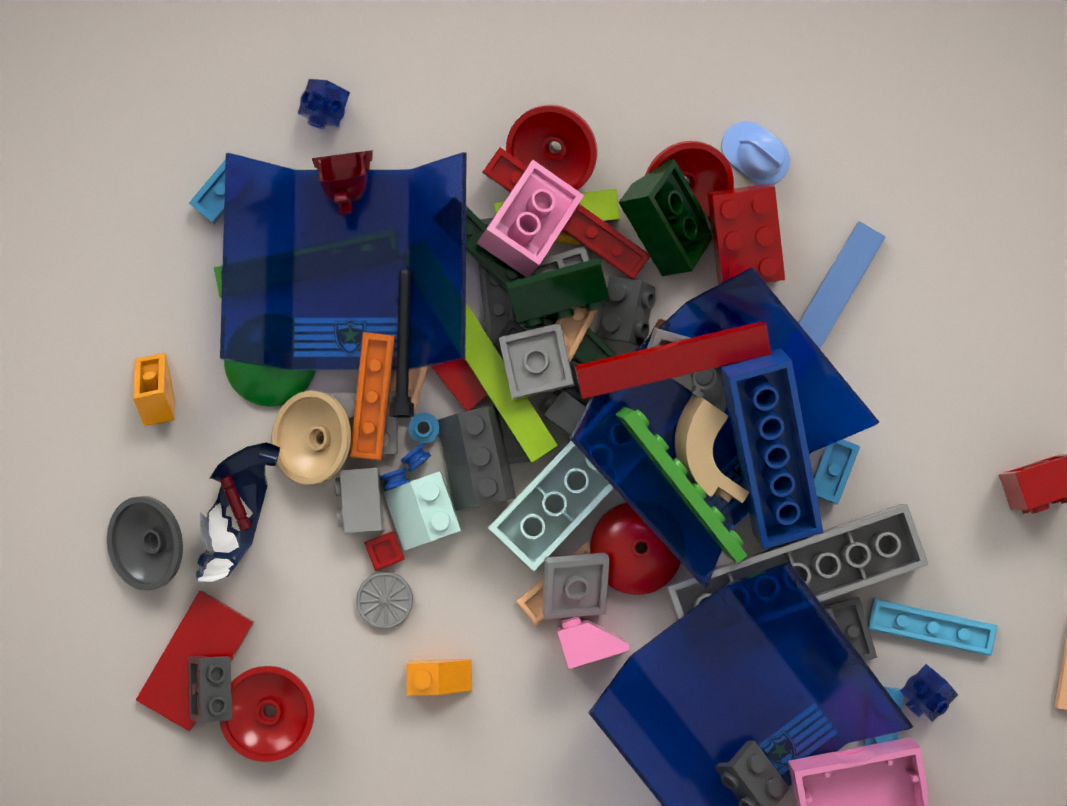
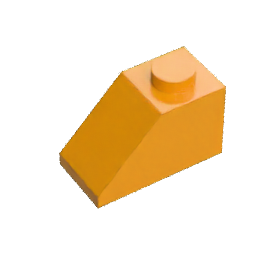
M165 353L135 359L133 400L144 426L175 420V397Z
M471 659L409 660L406 664L407 696L443 695L472 691Z

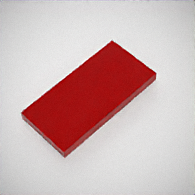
M199 591L137 696L136 701L187 731H191L196 721L190 720L188 656H228L231 662L255 621L207 593Z

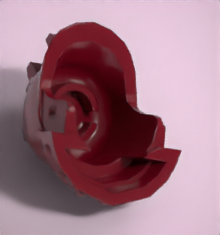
M373 150L311 158L314 167L318 169V182L321 184L324 194L329 200L339 205V215L352 214V203L357 202L364 195L368 180L367 171L370 170Z

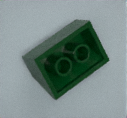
M675 159L665 162L632 183L619 201L624 214L636 231L638 238L643 243L661 276L691 272L713 240L711 223Z
M599 258L506 283L517 323L519 325L525 324L526 328L544 324L543 319L555 316L556 320L574 316L573 310L586 307L587 312L602 309L605 307L604 302L609 301V294Z

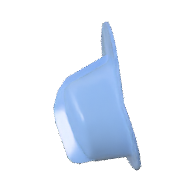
M748 121L735 123L725 132L722 138V150L725 158L749 179L758 184H774L785 177L790 164L789 153L784 144L762 126Z

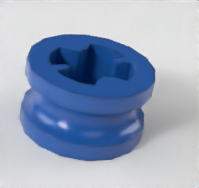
M422 443L400 460L403 464H408V471L410 473L432 456L429 452L425 453L423 451L424 446Z
M406 468L379 476L380 480L385 482L383 490L387 491L410 482V479L405 478Z

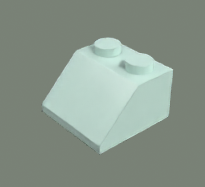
M441 471L383 492L403 551L462 531Z

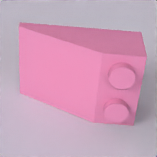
M532 160L477 241V244L525 277H530L543 261L584 195Z

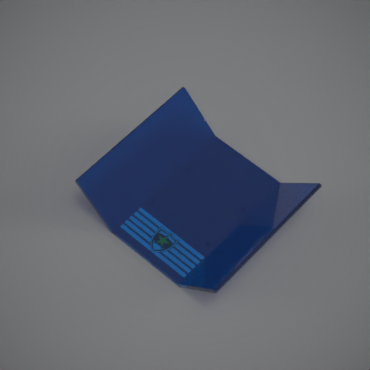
M467 152L452 155L412 169L368 170L367 187L364 195L357 202L352 203V214L339 215V205L329 200L324 194L321 184L318 182V170H295L226 153L220 359L286 370H359L363 332L396 336L392 370H396L399 272L403 268L411 271L409 370L466 359Z
M752 267L687 301L658 328L693 338L764 321L767 325L770 349L781 348L792 360L809 455L814 451L879 423V420ZM651 335L634 351L647 349ZM669 378L591 397L569 439L705 589L710 582L722 550L615 415L624 406L634 411L639 409L650 422L647 426L653 435H660L667 443L669 449L666 452L673 460L677 458L675 453V433L678 420L686 404L694 394L679 382ZM726 406L724 413L728 415V418L714 440L713 457L720 472L744 488L728 407ZM715 494L712 497L707 496L704 498L710 508L715 506L725 517L726 520L723 522V525L728 531L749 513L746 499L743 503L731 499L728 503Z
M790 562L726 583L630 655L588 712L662 806H739V800L721 782V776L715 770V767L718 763H729L746 741H755L787 785L791 786L789 760L836 752L847 743L905 731L914 727Z

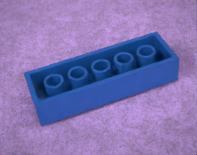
M781 348L771 350L770 355L720 366L743 486L749 492L746 501L753 535L764 550L824 533L792 360Z

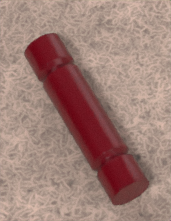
M225 475L219 481L222 488H224V493L237 520L240 530L248 529L252 525L246 516L247 513L236 486H234L231 475Z

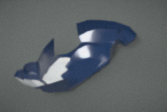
M267 442L247 446L227 457L213 471L210 479L220 482L219 479L221 477L231 475L240 498L253 513L249 518L252 526L240 531L232 527V517L226 516V508L229 506V503L224 493V488L221 486L217 500L208 511L207 517L200 512V529L206 551L200 555L197 562L199 565V569L196 572L197 581L213 582L228 577L251 547L268 486L266 465L276 466L280 447Z

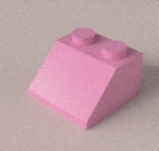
M570 617L561 620L562 626L557 627L568 669L630 651L629 644L624 638L587 618L580 620V617Z

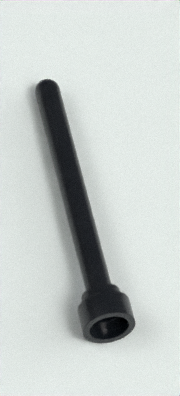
M403 268L399 272L396 396L392 397V402L389 403V416L394 418L414 417V403H411V397H408L411 271L407 268Z

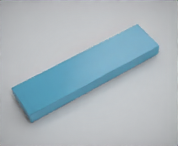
M874 598L868 620L869 630L992 656L998 626Z

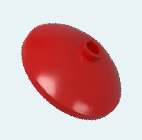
M541 105L526 111L512 125L506 141V151L523 164L529 166L531 161L534 160L576 190L580 189L589 180L596 167L598 148L594 133L580 115L566 107ZM552 142H558L561 145V150H555L552 147Z
M683 141L667 147L654 158L646 174L665 162L675 159L683 175L687 177L686 180L711 223L707 192L734 189V176L728 160L718 149L700 141Z
M632 501L611 508L599 519L591 536L590 554L606 553L608 555V585L611 588L625 594L644 595L661 589L674 577L682 561L683 541L677 524L666 511L651 503ZM638 542H642L645 545V551L642 554L636 552L635 546Z
M259 666L243 672L231 682L232 719L220 721V727L225 739L236 752L251 760L272 762L290 756L304 744L313 727L315 709L309 689L298 676L281 667ZM268 705L275 708L276 713L272 717L265 713V708Z

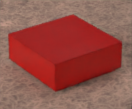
M394 531L364 542L375 571L405 560Z

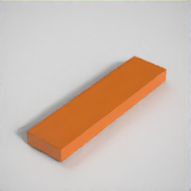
M363 332L350 457L382 460L395 335Z

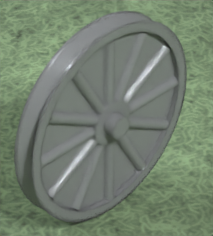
M379 572L371 575L361 584L357 593L358 611L362 618L374 627L391 628L397 626L408 617L412 609V590L409 584L395 573Z

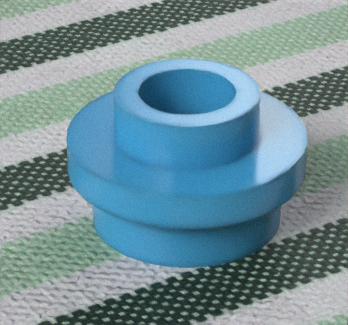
M419 413L410 420L408 430L413 440L418 443L427 444L437 438L440 426L438 420L433 415ZM422 422H426L430 426L426 434H421L418 431V426Z

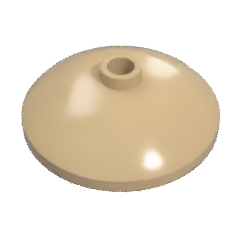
M320 391L300 392L291 397L278 412L272 430V444L280 447L277 464L281 471L291 480L306 485L326 482L341 469L349 452L351 442L349 420L342 405L331 395Z

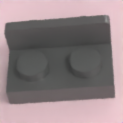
M188 656L190 720L199 723L231 720L230 657Z

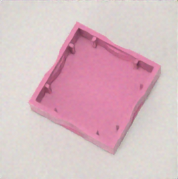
M912 737L788 761L796 806H928V786L921 747Z

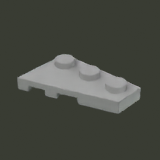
M654 327L647 348L689 339L690 337ZM719 367L671 378L689 389L697 397L707 400L722 412L725 411L727 402Z

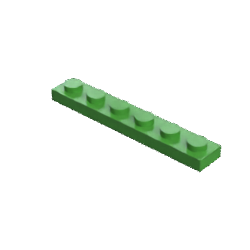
M624 406L615 414L724 554L739 564L748 556L741 548L744 544L743 540L734 530L728 531L723 525V522L726 520L725 517L715 506L710 508L704 500L707 497L704 490L696 482L691 484L685 475L688 473V470L677 458L672 460L666 450L669 449V446L658 434L653 435L647 428L650 422L639 409L634 411Z

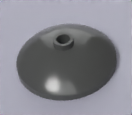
M138 496L122 502L112 514L107 530V548L114 569L127 584L139 590H154L168 584L177 574L183 556V538L178 521L164 503L153 497Z

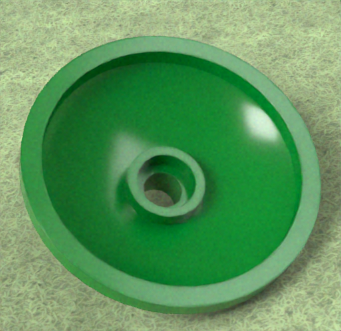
M264 314L245 321L233 332L225 348L224 368L229 383L241 397L254 404L271 407L284 405L294 395L306 391L316 372L317 357H294V352H316V349H294V343H313L312 340H294L295 335H309L308 332H295V327H302L300 324H295L294 320L282 315ZM265 353H271L272 361L269 364L262 362V356Z

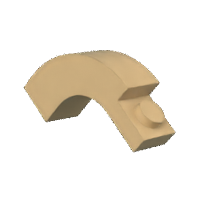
M692 395L683 409L676 427V457L688 470V473L685 475L691 484L696 482L707 496L712 497L715 494L728 503L731 499L743 503L749 492L722 474L717 468L713 457L714 440L727 420L728 415L707 400Z

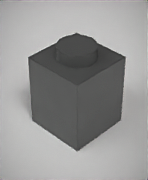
M564 390L559 395L554 392L543 406L547 410L544 417L571 438L576 436L592 415L589 409Z

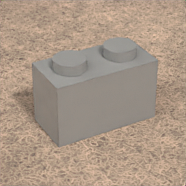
M380 468L340 470V477L335 478L336 496H341L342 508L337 509L338 526L344 527V533L384 530L382 488L379 477L381 476Z

